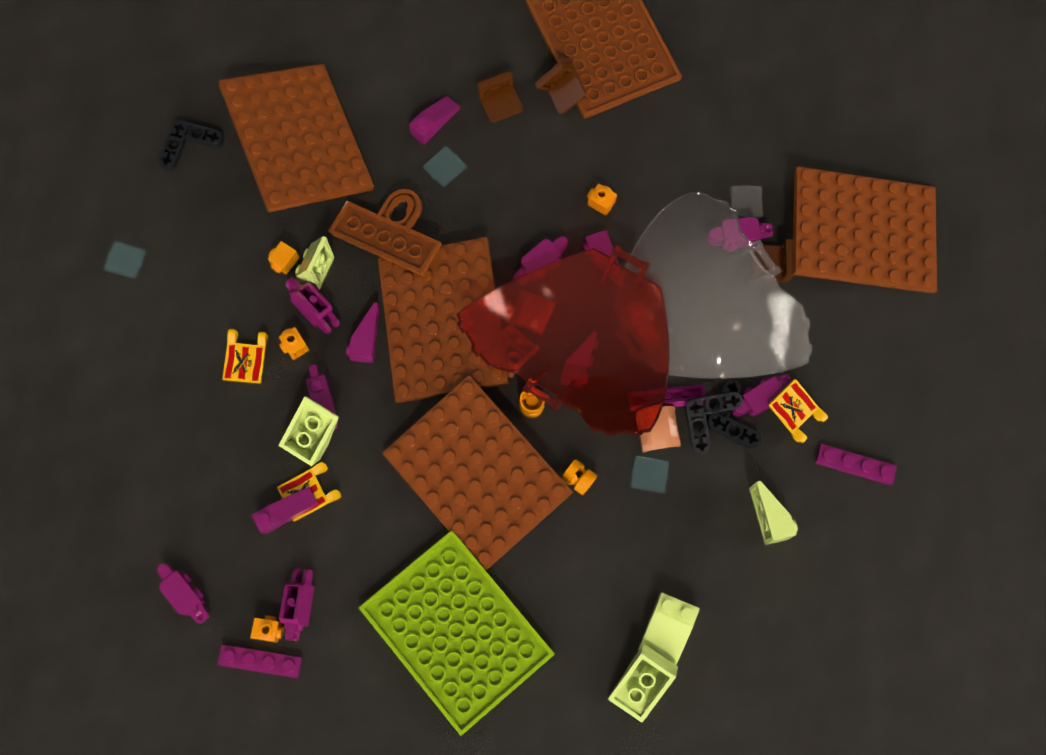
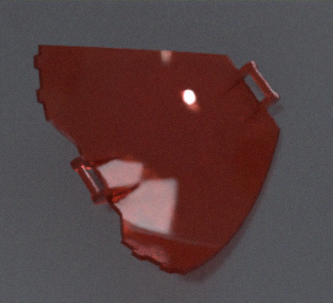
M616 245L610 257L592 248L543 266L494 289L456 314L459 320L457 325L461 333H465L472 344L471 350L476 357L480 356L488 367L518 374L526 381L522 391L527 394H533L549 404L553 410L557 411L563 404L577 410L584 421L591 427V430L605 432L604 435L615 436L616 434L640 436L643 433L651 432L659 418L667 391L670 361L668 321L662 288L644 277L651 264L647 261L643 262L622 250L621 246ZM619 256L640 269L638 274L616 263L617 257ZM538 385L542 387L543 389L555 395L557 398L554 399L553 397L539 390L535 386Z

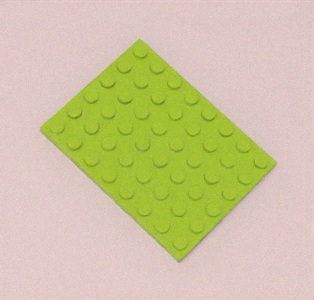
M452 530L359 607L360 611L460 736L555 655Z

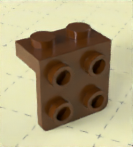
M558 62L549 72L542 74L540 79L535 82L537 89L549 91L559 114L566 113L586 97V91L573 64Z
M511 71L501 72L495 77L485 78L477 83V95L491 123L498 122L523 111V106L513 87Z
M786 239L782 246L754 245L752 247L753 281L787 283L791 281L794 277L793 239Z

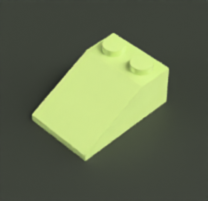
M322 236L312 242L309 248H306L303 254L304 260L301 265L297 266L295 271L299 283L305 284L309 282L317 290H320L335 258L326 237Z
M305 396L278 446L313 466L324 454L339 416Z
M761 481L753 484L749 490L765 545L788 540L796 536V531H798L795 520H792L789 512Z
M664 593L659 594L638 651L645 644L677 665L700 608Z
M643 644L608 700L640 722H643L676 678L678 666Z

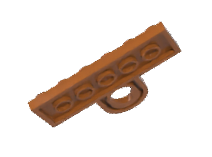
M400 189L389 195L378 214L346 201L328 230L330 235L421 276H424L442 246L440 241L412 230L422 212V202L419 196L409 189ZM401 202H406L408 206L405 218L397 222L392 221L391 214L395 207Z

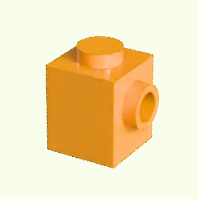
M598 183L596 188L592 187L587 195L589 198L588 205L607 216L616 202L617 194L612 192L608 186H602Z
M281 241L276 248L270 251L268 260L271 264L270 267L275 272H283L287 275L299 259V255L296 250Z
M295 327L284 330L279 336L281 340L280 348L284 354L288 352L293 360L310 351Z
M265 615L264 619L254 618L250 638L278 643L279 639H282L284 627L282 623L277 621V617Z

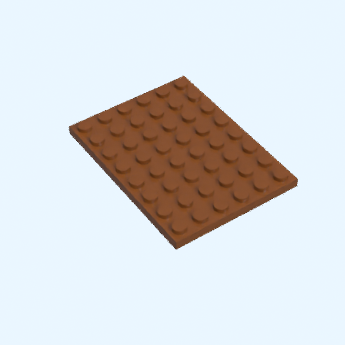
M525 0L555 63L563 62L573 64L586 91V97L576 104L583 119L681 80L682 75L642 0Z
M324 64L219 80V87L268 212L363 193L374 189V184Z
M796 167L794 169L793 275L925 293L937 292L936 187Z
M487 237L442 245L424 276L386 259L378 258L394 396L397 404L447 395L468 375L481 388L509 383Z
M470 375L382 453L448 531L452 530L486 571L574 493Z

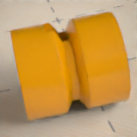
M530 387L525 389L520 395V410L522 414L529 418H535L543 412L544 394L537 388Z
M575 459L564 472L561 479L568 485L573 484L574 490L583 496L598 475L590 469L585 470V465Z

